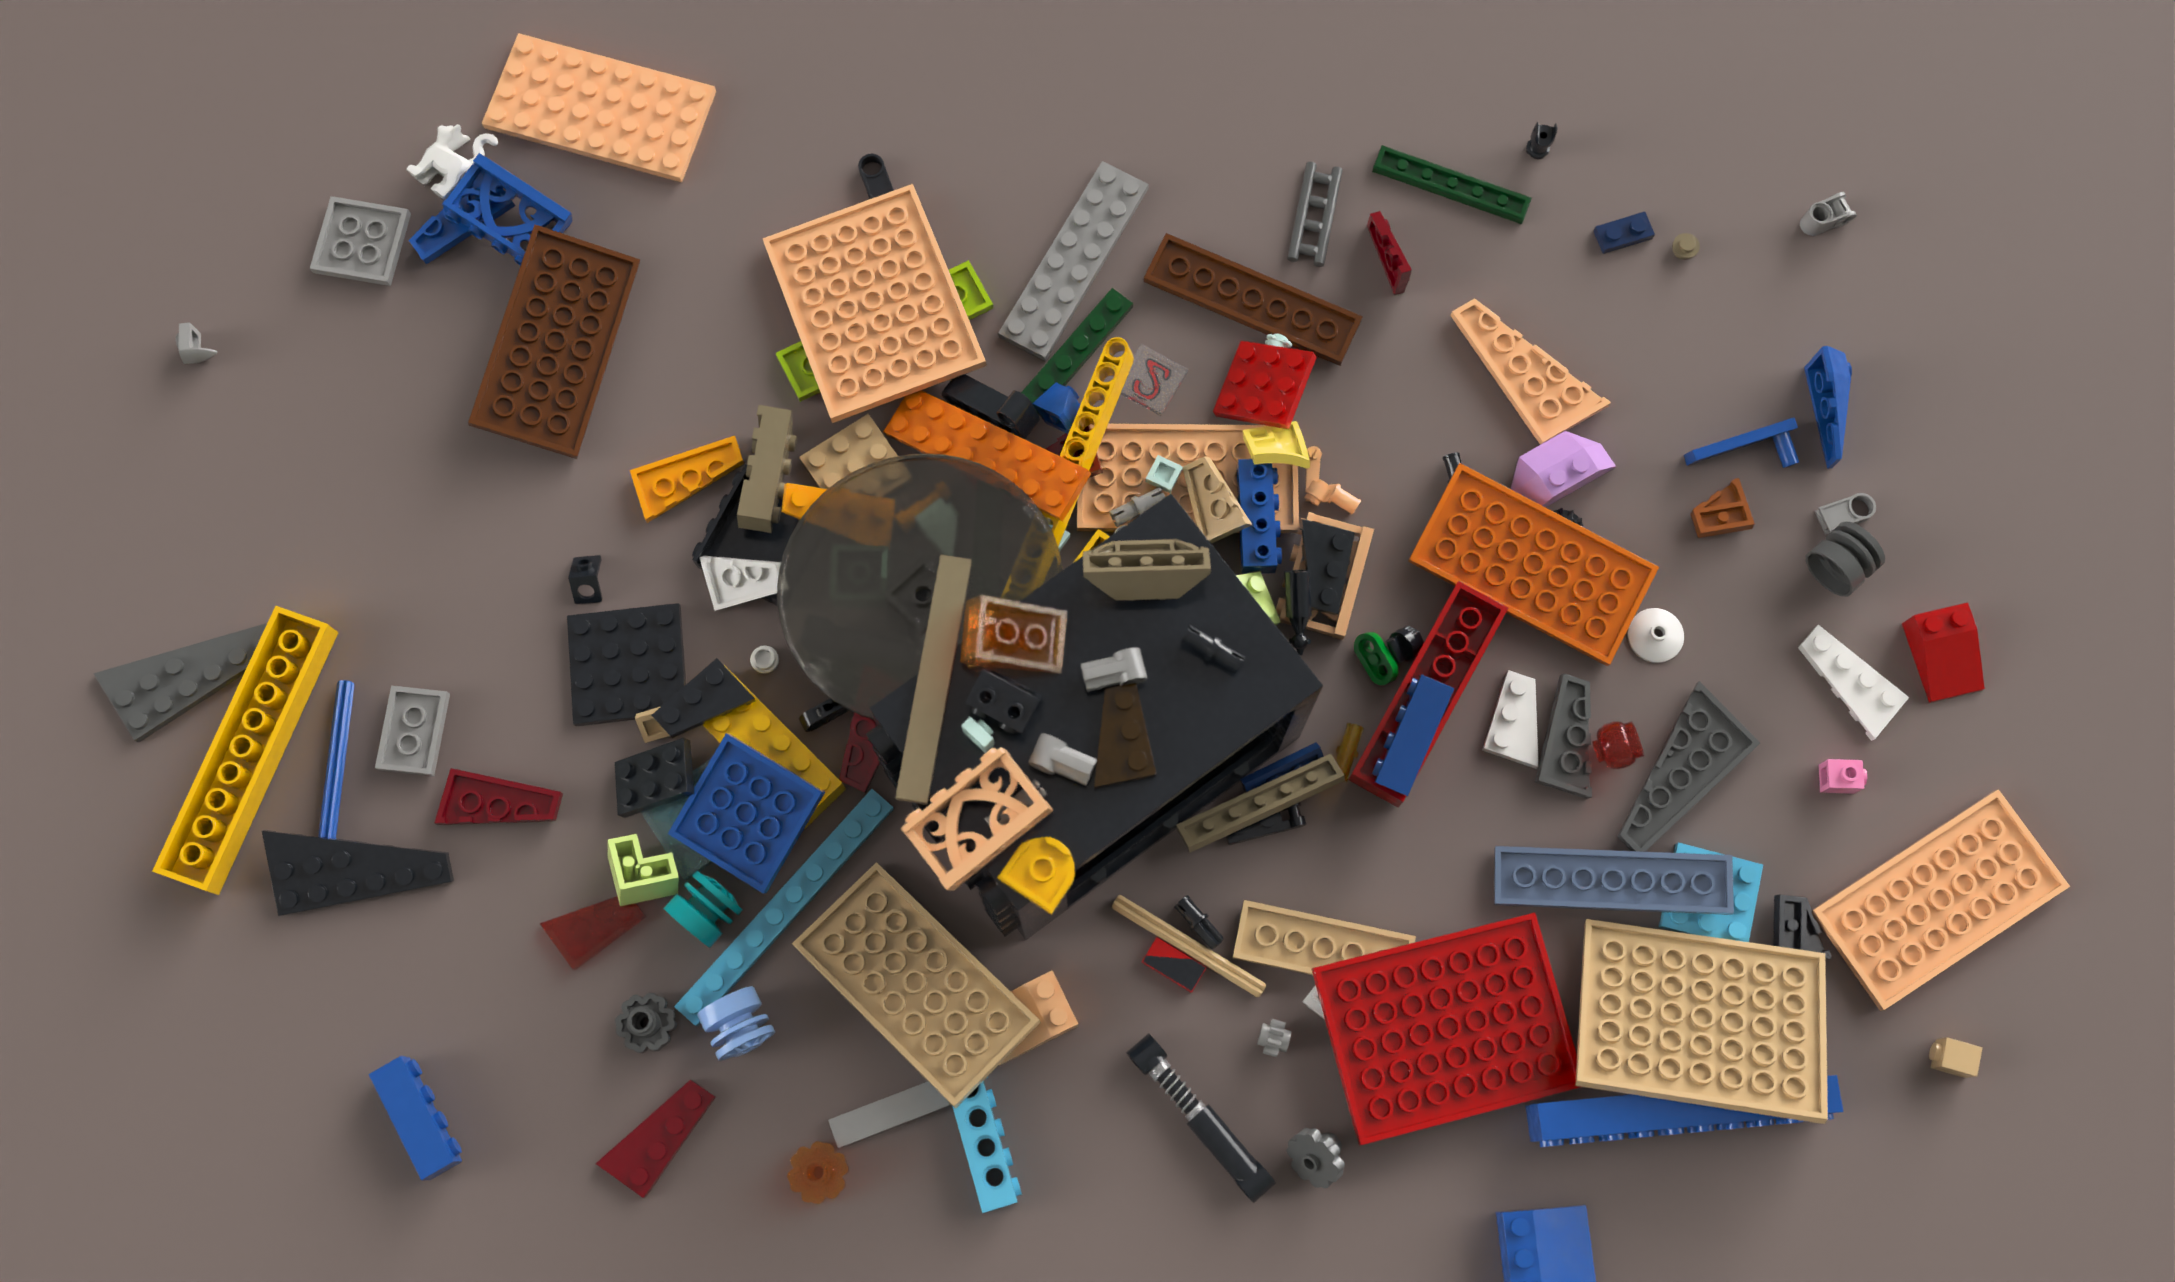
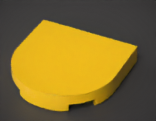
M1050 837L1034 838L1024 842L1017 848L998 876V880L1052 915L1072 885L1075 875L1074 860L1068 848L1060 841Z

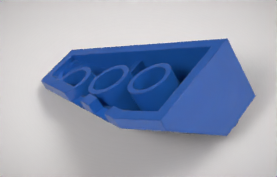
M1822 346L1806 364L1804 369L1827 469L1833 468L1842 459L1852 367L1847 362L1844 352L1829 346Z

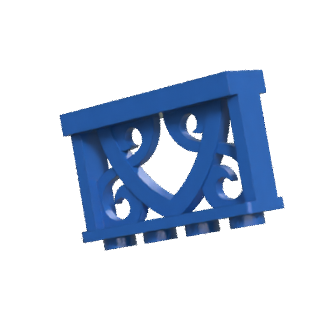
M478 153L466 174L449 197L442 203L446 212L445 216L457 225L461 222L469 227L468 231L473 236L481 240L483 237L492 242L491 246L496 251L504 255L506 252L515 257L514 261L520 266L525 254L520 244L522 241L529 242V234L532 233L534 224L545 227L554 221L556 225L552 230L563 233L573 222L571 212L481 153ZM480 173L484 175L480 191L469 188ZM498 187L506 190L505 195L501 197L490 195V192L497 194L496 189ZM468 195L480 197V202L471 200L466 203L467 205L474 206L473 212L467 213L460 208L459 203L463 197ZM515 197L521 199L519 213L525 224L510 227L496 226L491 214L490 201L506 203ZM530 207L536 209L534 215L530 214L533 219L532 221L525 214L526 209ZM482 216L485 225L479 222L477 219H479ZM505 238H513V243Z

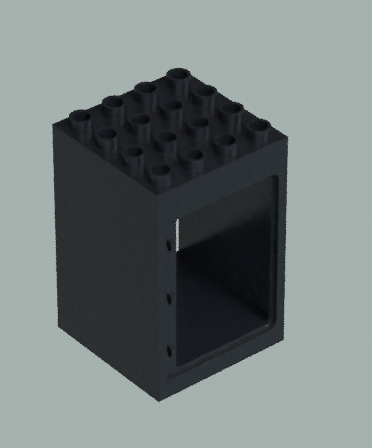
M1169 494L1098 546L1112 541L1176 539L1191 543L1198 548H1209L1211 574L1179 599L1115 600L1084 578L1082 556L957 645L928 805L911 803L914 810L920 808L923 811L932 803L930 798L944 788L949 790L957 783L955 778L968 768L973 770L982 763L980 758L985 752L963 733L961 727L969 717L976 722L981 719L992 729L994 733L991 737H993L995 745L991 749L996 748L998 750L1003 748L1007 750L1030 782L1034 779L1037 780L1040 784L1037 790L1041 787L1045 790L1047 796L1043 798L1048 802L1053 811L964 882L970 890L977 887L979 890L978 894L985 906V911L1004 937L1018 929L1025 940L1030 938L1177 829V824L1192 818L1238 784L1241 778L1254 772L1300 737L1322 690L1323 684L1172 494ZM1190 625H1193V627L1214 639L1217 636L1222 639V644L1245 655L1236 673H1233V671L1212 659L1210 661L1204 659V654L1181 643ZM1140 648L1148 679L1143 683L1137 684L1157 775L1151 778L1094 789L1097 762L1086 786L1057 773L1048 774L1029 765L1028 761L1041 733L1056 737L1066 743L1067 747L1097 759L1105 689L1117 687L1120 684L1087 692L1081 664L1113 657L1112 655L1120 650ZM986 666L1043 695L1029 724L1022 733L1016 731L1013 734L1002 729L998 725L1000 721L990 716L985 719L970 711L972 706L965 703L982 669ZM918 674L869 708L877 726L865 735L873 745L872 749L878 756V761L884 768L883 771L896 790ZM986 691V695L992 698L991 693ZM1014 706L1015 712L1020 713V709ZM996 768L990 773L989 781L993 784L997 783L1001 776L1003 785L999 792L1004 794L1010 785V774L1005 768ZM980 781L970 789H982ZM1019 782L1016 790L1012 794V797H1014L1023 789ZM981 800L964 802L959 816L958 834L974 832L983 835L988 840L993 837L991 828L984 818L991 814L996 803ZM949 806L942 810L940 814L947 817ZM931 821L924 826L936 844L940 841H946L945 835L935 836L930 833L938 830L939 824L937 821ZM1050 837L1060 841L1068 848L1074 860L1075 875L1072 885L1052 915L998 880V876L1017 848L1024 842L1034 838ZM965 839L959 842V846L967 843V852H972L976 848V842L973 839Z

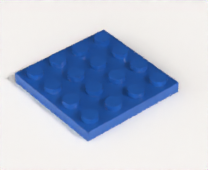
M726 733L694 787V794L690 795L668 834L761 893H767L825 792L731 734Z

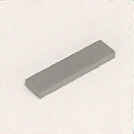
M925 1082L831 1118L828 1121L837 1148H842L948 1107L950 1103L929 1082Z

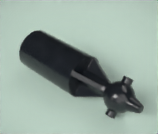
M1310 570L1284 571L1286 617L1289 618L1295 631V635L1289 639V643L1296 648L1299 655H1303L1304 649L1308 644H1311V639H1308L1304 634L1309 618L1312 616Z

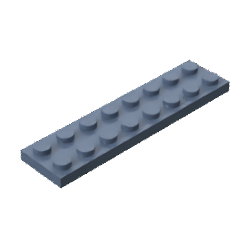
M1495 846L1494 905L1732 915L1734 914L1732 855Z

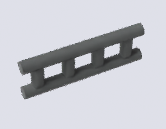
M1307 162L1287 259L1291 262H1297L1299 254L1314 256V265L1323 267L1343 169L1341 167H1333L1331 175L1316 172V163ZM1313 182L1329 185L1327 198L1311 196ZM1309 206L1324 209L1322 222L1306 219ZM1304 230L1320 233L1317 246L1301 243Z

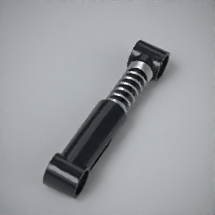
M1149 1033L1126 1052L1145 1076L1147 1074L1152 1076L1153 1080H1155L1154 1082L1158 1081L1161 1084L1160 1088L1166 1090L1165 1094L1171 1096L1170 1100H1174L1177 1103L1176 1107H1180L1182 1109L1181 1113L1186 1114L1185 1118L1188 1120L1187 1125L1210 1150L1253 1203L1276 1184L1272 1176L1255 1160L1209 1104L1204 1106L1205 1104H1203L1202 1100L1198 1101L1195 1098L1196 1094L1190 1092L1191 1088L1185 1086L1186 1082H1182L1179 1079L1180 1075L1174 1073L1175 1069L1171 1070V1064L1165 1059L1168 1055Z

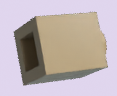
M1948 1037L1936 1039L1929 1052V1058L1932 1060L1931 1068L1963 1078L1977 1077L1983 1047Z

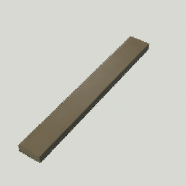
M946 555L940 556L895 797L896 800L928 805L971 571V559Z

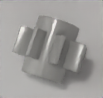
M1272 1019L1270 1025L1262 1023L1257 1045L1264 1046L1263 1054L1276 1057L1279 1051L1286 1053L1291 1037V1031L1284 1029L1286 1022Z

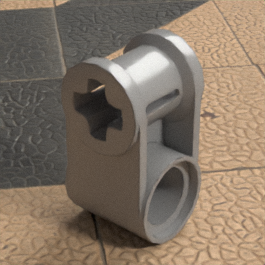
M1839 192L1825 200L1814 203L1800 220V227L1805 234L1815 236L1830 229L1846 225L1854 220L1857 214L1855 211H1851L1845 200V193Z

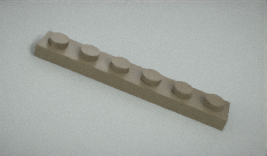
M1330 753L1177 824V831L1189 853L1345 781L1344 774Z

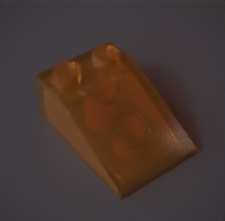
M984 595L967 600L960 663L983 667L988 666L990 668L1062 673L1067 611Z

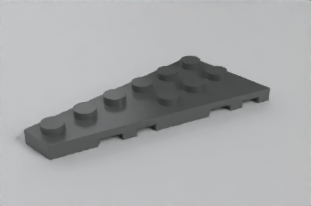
M267 623L93 674L133 739L141 742L244 675Z
M1700 681L1696 683L1617 836L1631 851H1647L1760 744Z

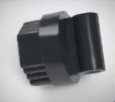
M1409 625L1393 632L1389 639L1386 640L1392 657L1398 664L1416 656L1424 641L1420 631Z

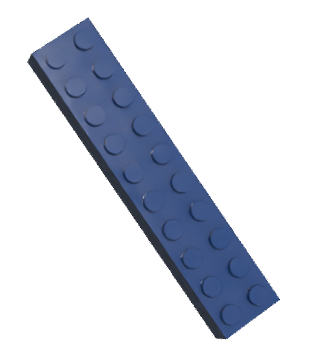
M1837 1075L1827 1076L1828 1120L1834 1119L1833 1113L1844 1112ZM1633 1094L1537 1103L1525 1106L1530 1142L1539 1141L1540 1147L1565 1145L1564 1139L1569 1138V1144L1595 1142L1594 1136H1598L1599 1142L1624 1139V1133H1628L1629 1139L1653 1137L1654 1130H1657L1658 1136L1685 1134L1684 1127H1687V1133L1714 1131V1124H1716L1717 1130L1744 1128V1122H1746V1128L1774 1125L1773 1119H1775L1776 1125L1804 1122L1795 1119Z

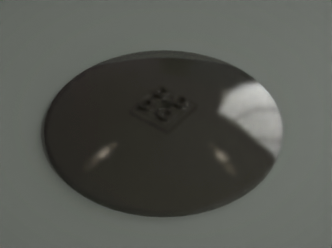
M909 454L887 458L862 467L837 481L809 507L799 520L787 543L779 569L777 605L780 623L792 655L803 672L829 698L848 710L874 720L869 708L919 673L941 555L972 560L957 645L1063 571L1060 552L1054 534L1036 504L1022 489L995 470L977 462L943 454ZM920 590L930 591L931 596L927 601L921 602L915 598Z

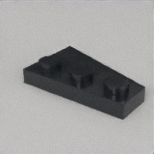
M716 658L654 712L652 716L674 738L703 725L708 720L720 715H726L732 712L733 709L745 704H751L756 700L721 661Z

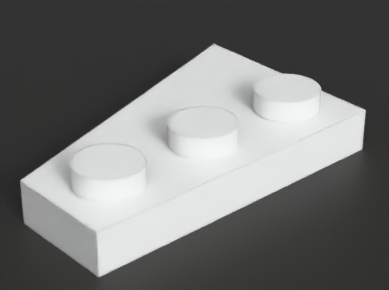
M714 556L699 557L715 611L789 590L781 562Z
M1508 670L1482 751L1537 769L1539 766L1535 679Z

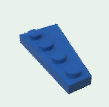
M480 173L469 188L480 191L484 175ZM498 187L496 189L497 194L490 192V195L501 197L505 195L506 191L502 187ZM474 195L463 197L459 203L460 208L467 213L473 212L474 206L467 205L466 203L471 200L480 202V197ZM512 200L506 203L490 201L493 220L515 207ZM444 208L436 217L432 216L409 240L426 265L472 235L468 231L469 227L461 222L457 225L445 216ZM482 216L479 219H477L479 222L485 225Z

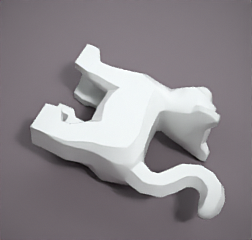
M459 124L454 127L451 125L447 127L441 125L437 129L438 136L436 142L427 148L417 166L409 165L407 170L424 186L430 183L437 173L442 175L443 180L440 183L434 184L431 190L440 198L446 200L471 167L478 153L484 155L483 145L489 143L497 146L498 140L493 134L485 133L479 135L472 147L474 158L467 160L453 151L467 143L470 138L467 135H462Z

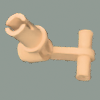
M1316 446L1309 447L1307 452L1310 468H1306L1305 492L1307 494L1304 498L1316 506H1319L1320 503L1328 502L1330 504V502H1333L1352 515L1361 500L1340 488V484L1328 485L1319 479L1322 452Z

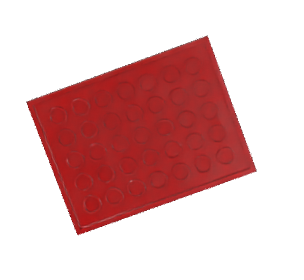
M1536 913L1312 968L1358 1145L1372 1143L1581 1087L1575 1086L1577 1054Z

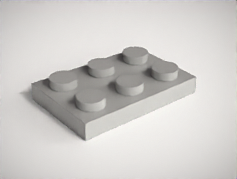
M391 685L375 769L435 776L450 693L447 691Z

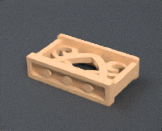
M1309 512L1305 520L1355 532L1354 536L1359 537L1358 541H1353L1349 559L1350 564L1346 574V579L1348 580L1347 584H1344L1338 614L1333 615L1321 612L1336 622L1335 627L1311 621L1317 615V610H1312V616H1310L1306 626L1307 630L1343 640L1346 635L1374 529L1356 526ZM1299 526L1297 534L1302 535V530H1300ZM1302 537L1299 546L1294 544L1290 556V561L1295 562L1293 570H1306L1305 559L1301 562L1303 556ZM1284 578V582H1283V585H1282V587H1284V588H1285V578ZM1279 597L1276 611L1280 615V623L1292 625L1289 618L1286 617V600Z
M993 748L986 752L980 758L982 762L973 770L968 768L955 778L957 783L949 790L941 789L930 798L932 803L923 811L919 808L908 815L905 819L907 824L901 828L939 877L946 890L954 891L1053 811L1007 750L1003 748L998 750ZM996 768H1005L1010 774V785L1004 794L999 792L1003 785L1001 776L997 783L993 784L989 781L990 773ZM980 781L982 789H970ZM1018 782L1034 802L1030 807L1011 797L1018 786ZM981 800L996 803L990 814V828L994 836L989 840L983 835L974 832L958 834L959 816L964 802ZM949 806L947 817L940 814L942 810ZM1003 806L1008 808L1003 811L1002 815L1008 814L1010 817V821L1006 825H1001L997 821L998 814ZM931 821H937L939 824L938 830L930 833L935 836L945 835L946 841L939 844L928 843L923 837L924 826ZM965 839H973L976 842V848L972 852H967V843L959 846V842ZM947 848L953 869L948 872L933 851Z

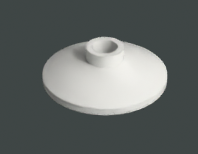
M1650 608L1639 612L1633 618L1627 631L1628 642L1634 653L1641 659L1652 663H1662L1671 660L1679 653L1684 643V631L1679 620L1670 612L1659 608ZM1654 629H1660L1663 636L1657 637L1654 634Z

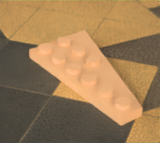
M1476 299L1452 311L1450 316L1540 445L1560 433L1568 431L1611 404L1604 396L1601 398L1594 393L1591 387L1584 381L1581 383L1573 377L1567 368L1537 345L1533 346L1527 342L1516 329L1512 330L1500 321V317Z

